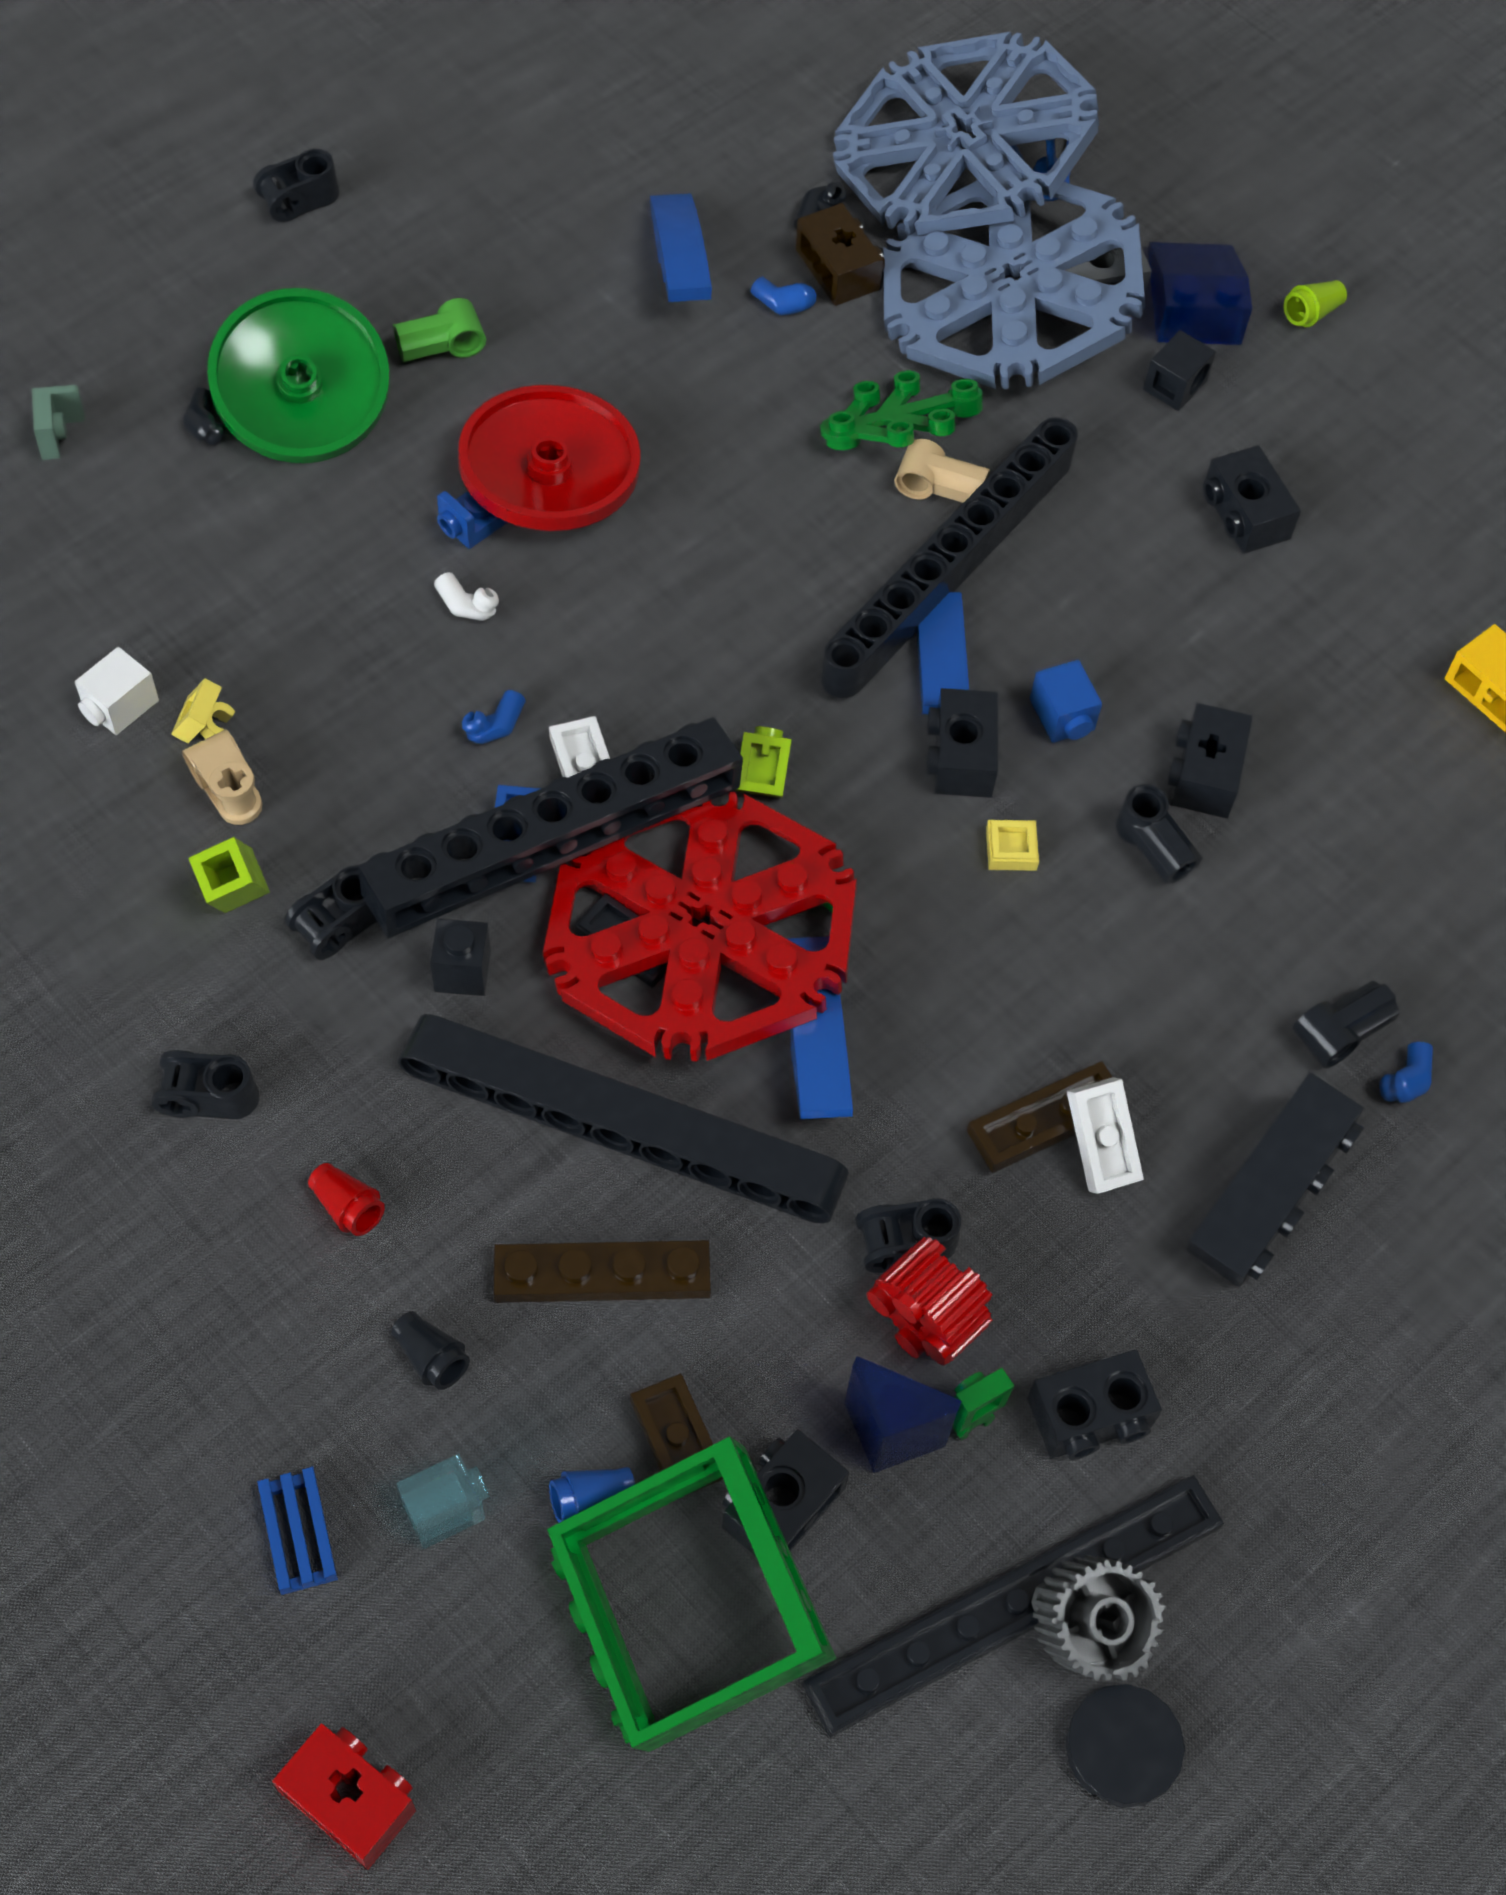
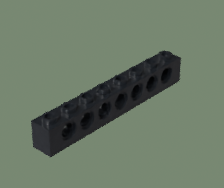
M714 717L697 724H687L671 735L656 741L644 742L628 753L613 759H603L593 765L592 768L570 777L558 778L548 786L525 796L518 795L512 797L503 805L482 814L469 815L458 824L436 833L421 835L414 842L391 852H381L372 856L367 862L358 865L361 895L389 939L740 788L743 757ZM413 878H423L420 880H412Z

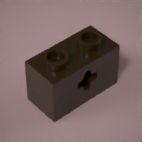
M843 203L798 218L795 250L835 306L880 290L882 270L885 268L883 253L878 246H873L865 235L860 220L856 217L853 218Z

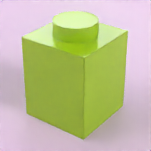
M235 837L188 858L206 903L224 913L270 893L253 849Z

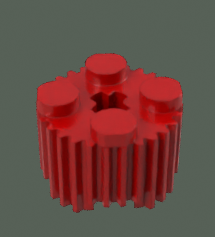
M923 1237L875 1281L874 1286L867 1292V1299L878 1313L884 1317L891 1318L894 1326L900 1329L895 1334V1339L903 1350L916 1359L925 1352L935 1362L945 1366L952 1362L993 1321L989 1309L985 1306L991 1300L993 1294L987 1290L986 1283L980 1280V1275L975 1273L970 1267L962 1272L954 1263H950L947 1257L940 1256L946 1248L937 1239L932 1240L930 1237Z

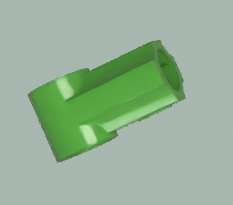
M454 298L440 306L437 314L393 324L397 349L401 360L404 362L450 351L455 357H471L484 348L487 340L472 302L464 298Z

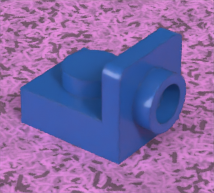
M446 491L437 495L439 513L437 521L439 526L448 537L452 539L456 537L469 550L508 523L485 510L468 491L457 499H454Z

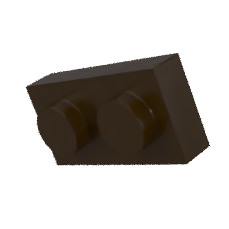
M681 1373L630 1394V1402L661 1471L713 1445ZM721 1477V1478H719V1479H717V1480H715V1481H713V1482H711V1483H709V1484H707V1485H705V1486H703V1487H701V1488H699V1489H697V1490H700V1489L705 1488V1487H707V1486H709V1485H712V1484H714V1483H716V1482H719V1481L723 1480V1478Z

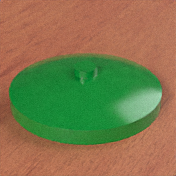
M284 288L260 294L240 305L228 316L217 331L209 351L208 383L217 414L227 429L240 442L253 451L271 459L289 463H314L337 457L357 446L370 434L380 420L386 406L389 392V364L380 336L360 311L346 301L329 293L307 288Z

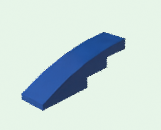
M692 194L650 196L658 262L661 263L668 302L711 300L712 285L707 255Z
M830 936L786 939L808 951H819L828 945ZM821 989L817 992L826 997L827 1009L824 1013L817 1012V1019L790 1029V1051L800 1119L853 1117L840 994L837 995L828 989Z

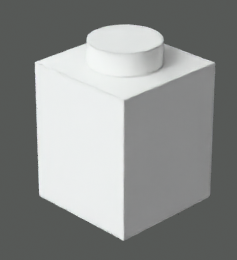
M120 647L115 648L74 681L81 699L78 707L82 714L93 725L103 724L115 735H118L159 701L151 672Z

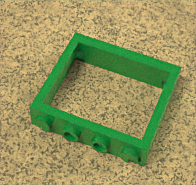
M730 1436L547 1529L554 1546L551 1548L554 1561L551 1564L561 1580H567L574 1600L569 1602L571 1616L579 1631L583 1634H588L595 1654L590 1656L591 1668L599 1684L603 1688H609L616 1709L611 1711L613 1724L620 1727L625 1743L630 1742L631 1747L634 1749L651 1752L837 1659L745 1446ZM722 1477L797 1652L656 1722L587 1545Z

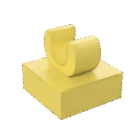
M204 678L187 696L171 735L189 743L199 732L207 739L223 731V728L215 725L212 717L227 723L233 717L235 710L224 702H216L222 687Z

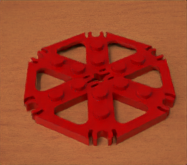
M730 792L729 800L723 806H714L712 800L702 803L699 807L695 806L593 850L586 856L568 861V865L566 863L560 865L543 948L544 963L546 964L549 976L562 971L567 972V974L554 979L558 995H561L564 1003L655 1058L656 1048L660 1040L665 1059L671 1060L673 1048L678 1044L685 1043L690 1045L691 1061L696 1062L702 1054V1043H708L705 1054L706 1061L805 1024L817 1019V1012L824 1013L827 1009L826 997L818 993V990L828 989L839 995L842 992V982L847 983L857 895V878L854 880L853 869L848 868L840 872L833 871L844 866L843 852L841 849L837 850L836 843L744 794V803L740 810L738 808L736 792ZM673 820L686 822L690 826L682 879L629 850L625 846L626 840L634 834ZM749 825L762 826L795 844L800 849L799 855L790 861L734 881L741 832ZM582 887H589L602 895L608 894L639 916L588 936H577L569 929L576 893ZM823 903H830L833 907L829 943L824 949L819 951H808L765 927V925ZM706 916L710 917V925L702 922L697 927L693 926V918L702 920ZM668 962L661 1006L654 1014L648 1016L638 1015L604 995L599 990L600 987ZM723 964L780 997L779 1001L772 1006L732 1021L717 1019L714 1016L721 965Z

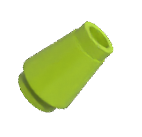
M1338 280L1297 285L1284 300L1285 315L1293 325L1311 327L1345 303L1347 299L1346 287Z

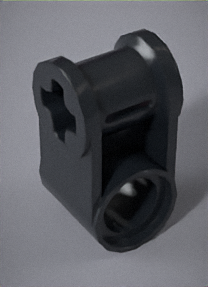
M309 149L290 159L262 168L253 180V187L256 193L261 198L266 199L268 211L277 222L292 221L298 216L317 208L329 206L337 200L340 193L332 155L323 149ZM272 177L276 178V185L273 182ZM282 203H284V205L286 206V209H283V208L281 207V206H282Z
M358 865L342 869L336 876L311 894H307L296 901L287 911L285 924L292 931H299L311 944V953L319 960L330 958L339 952L347 942L377 922L364 898L356 901L349 900L352 896L361 894Z
M170 1050L161 1055L160 1067L164 1070L160 1090L152 1098V1107L156 1111L179 1118L200 1116L233 1120L244 1118L256 1109L260 1100L259 1090L247 1062L241 1057L232 1054H199L183 1050ZM231 1083H241L237 1089L228 1092L222 1091Z
M932 1198L899 1205H878L861 1211L855 1217L858 1229L864 1233L868 1253L864 1258V1265L866 1270L872 1273L886 1272L923 1237H930L932 1240L937 1239L946 1248L940 1256H945L947 1259L955 1253L958 1246L961 1215L956 1206L942 1198ZM930 1224H939L945 1227L949 1233L942 1237H933L928 1235L923 1228Z

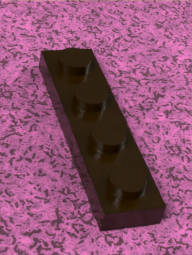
M709 1240L495 1244L494 1247L495 1303L710 1298L711 1294Z

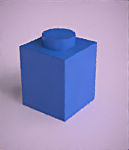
M1079 659L1038 671L1035 674L1029 699L1052 743L1068 738L1077 740L1095 730L1103 703Z

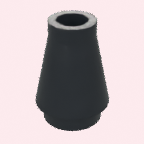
M415 1311L405 1313L393 1325L391 1335L399 1342L425 1385H434L438 1390H444L454 1385L464 1375L469 1366L470 1359L465 1354V1345L423 1320Z

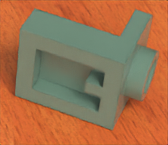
M77 385L32 388L33 426L41 459H60L59 440L67 439L66 423L85 421V412L79 387Z

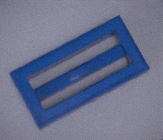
M313 1467L302 1469L303 1473L293 1476L291 1472L280 1475L278 1480L269 1481V1479L257 1481L281 1595L338 1580ZM306 1487L323 1567V1570L313 1573L295 1490ZM281 1493L284 1495L300 1576L291 1579L273 1497Z

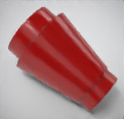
M328 1162L319 1165L311 1173L308 1179L309 1188L314 1191V1194L342 1232H351L355 1236H362L370 1232L379 1223L384 1214L385 1205L380 1200L378 1190Z

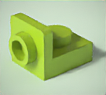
M757 726L754 733L744 732L740 753L743 757L740 788L735 789V791L783 798L792 739L782 738V730L770 727Z

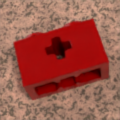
M321 1723L272 1782L283 1797L369 1870L416 1812L412 1799L407 1796L413 1787L389 1765L386 1764L379 1772L362 1757L368 1751L367 1747L347 1729L341 1727L334 1734ZM342 1781L349 1786H353L357 1782L362 1795L356 1802L349 1797L341 1800L336 1788Z

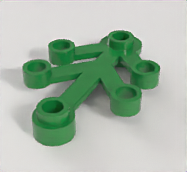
M905 370L894 375V391L879 410L865 415L870 407L880 403V387L876 382L862 381L854 385V401L846 411L835 412L821 423V436L826 440V445L834 450L855 448L861 443V439L888 443L893 447H906L914 442V430L930 432L935 436H947L955 431V416L961 418L978 415L983 410L982 390L978 387V383L975 380L959 379L952 383L948 393L907 403L921 389L919 373Z

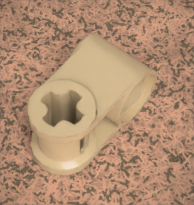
M227 729L182 751L184 760L195 781L202 790H205L226 822L233 825H243L252 822L259 816L263 803L258 790L254 786L255 778L252 769L245 761L237 743Z

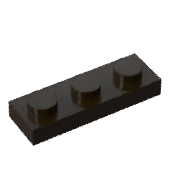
M1100 1061L969 1122L967 1133L993 1174L1076 1135L1067 1091L1112 1078V1075L1103 1061Z

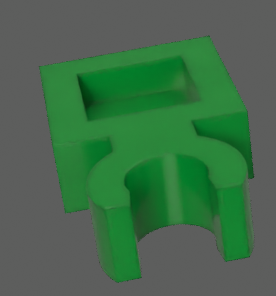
M1003 1368L996 1370L986 1377L982 1372H977L963 1380L954 1389L956 1395L947 1413L950 1417L948 1422L961 1441L966 1439L969 1433L978 1425L983 1423L986 1427L991 1424L995 1419L993 1412L1006 1405L1014 1384Z

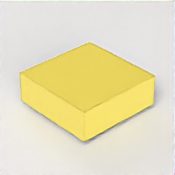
M988 820L986 825L988 870L1037 871L1039 853L1036 820Z

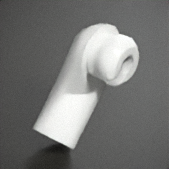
M450 572L440 575L435 580L434 587L453 615L484 621L496 613L499 598L494 590L478 588L475 594L466 593L455 575Z

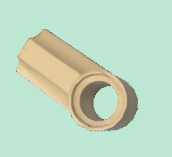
M915 439L907 447L894 481L898 491L911 499H926L931 494L964 503L989 477L990 469L947 457L943 449L931 440Z

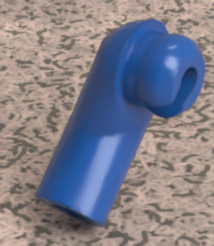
M1413 1042L1407 1046L1406 1067L1398 1070L1395 1075L1385 1074L1380 1079L1379 1089L1384 1100L1388 1102L1399 1100L1400 1103H1406L1426 1094L1432 1082L1433 1046L1431 1044Z

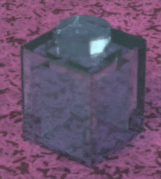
M460 1454L454 1455L396 1483L400 1500L423 1549L485 1520L482 1501L490 1497L478 1468L475 1466L467 1470Z

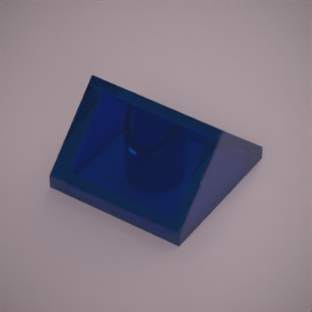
M859 1356L856 1357L853 1363L844 1401L873 1473L946 1447L962 1403L961 1400Z

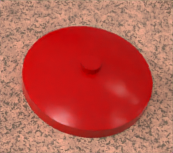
M532 385L503 392L489 399L473 412L465 423L459 439V471L470 495L479 505L494 516L511 524L529 529L544 531L571 530L585 527L607 518L629 499L636 487L640 472V444L637 434L627 418L604 399L572 387Z

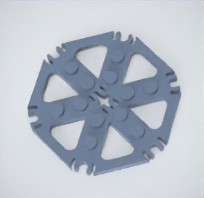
M1011 32L917 47L919 56L914 51L907 52L909 64L901 67L894 61L890 62L891 75L883 67L835 131L834 143L837 151L833 152V157L838 175L882 226L886 220L888 228L893 229L900 220H903L906 233L912 234L916 231L917 235H924L935 231L943 232L1015 221L1014 213L1020 217L1026 215L1024 202L1027 200H1034L1039 206L1044 205L1043 192L1050 199L1053 198L1098 133L1099 119L1097 111H1099L1096 89L1047 40L1041 46L1040 37H1035L1029 45L1024 46L1022 33L1017 32L1012 36ZM989 61L964 96L941 73L944 68L949 66ZM1037 74L1049 75L1067 93L1013 103L1028 80ZM893 98L904 99L921 117L869 126L883 105ZM1055 138H1064L1069 141L1053 167L1045 174L1033 171L1011 147L1013 145ZM916 161L895 192L886 198H883L865 178V174L872 168ZM966 168L994 197L993 203L982 209L969 208L951 211L948 214H942L937 211L938 206Z
M976 180L946 196L938 206L937 211L942 214H948L951 211L961 209V207L971 202H982L988 207L993 203L994 197ZM1063 182L1053 197L1082 206L1086 211L1077 219L1033 242L1030 207L1033 200L1024 202L1025 216L1020 217L1014 213L1015 221L988 225L989 246L944 231H935L924 235H917L915 231L912 234L906 233L904 223H899L897 226L898 239L902 241L888 238L886 241L887 249L883 247L885 260V331H888L891 341L902 336L898 339L900 352L907 354V359L965 379L975 380L979 384L996 389L995 377L1000 375L1002 388L1009 389L1010 377L1022 375L1025 377L1026 387H1031L1034 382L1033 372L1037 371L1039 385L1126 339V334H1130L1132 331V318L1126 315H1132L1137 318L1142 316V308L1145 309L1140 230L1139 223L1136 224V218L1131 215L1126 219L1120 220L1124 217L1123 204L1121 202L1116 203V198ZM1114 248L1123 249L1125 278L1118 284L1108 285L1065 271L1084 262H1090ZM903 268L916 269L955 282L917 303H908L901 298V271ZM1036 310L1090 327L1091 329L1055 349H1044L1037 343ZM992 314L993 348L989 353L977 356L939 343L941 340Z

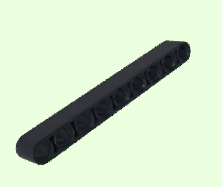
M1060 417L1048 418L1041 422L828 642L824 652L821 681L827 693L837 698H849L859 693L918 631V625L949 592H955L1068 473L1072 465L1078 438V430L1072 422Z
M423 1014L419 1017L398 1060L400 1067L405 1072L427 1083L810 1222L822 1224L830 1222L849 1175L848 1169L842 1163L829 1156L436 1015Z

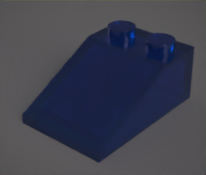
M1149 242L1148 254L1149 265L1152 271L1151 286L1157 342L1168 343L1181 330L1204 344L1242 345L1252 312L1249 277L1233 245Z

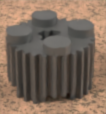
M1085 1555L1084 1558L1076 1556L1073 1557V1562L1063 1561V1569L1054 1567L1052 1569L1054 1576L1052 1578L1047 1576L1044 1578L1045 1582L1036 1587L1031 1601L1035 1611L1033 1617L1039 1619V1623L1034 1628L1036 1631L1042 1632L1038 1640L1040 1643L1047 1645L1045 1652L1053 1655V1660L1064 1668L1097 1680L1101 1678L1111 1681V1678L1114 1677L1125 1681L1128 1674L1132 1676L1139 1675V1667L1147 1669L1149 1667L1147 1660L1153 1656L1150 1648L1158 1647L1159 1645L1155 1640V1636L1162 1635V1630L1157 1627L1158 1623L1163 1622L1161 1612L1166 1610V1605L1159 1603V1599L1162 1597L1161 1592L1153 1591L1156 1586L1154 1581L1142 1579L1143 1573L1133 1570V1566L1099 1556ZM1102 1607L1104 1612L1099 1614V1616L1097 1617L1099 1627L1096 1628V1615L1099 1609Z

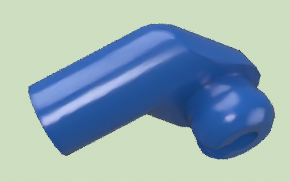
M762 276L751 287V295L781 316L810 309L817 299L815 290L804 283L777 287Z
M507 690L503 693L495 713L487 716L482 711L467 713L462 720V729L466 732L467 738L474 743L485 744L509 736L513 732L526 699L517 691Z

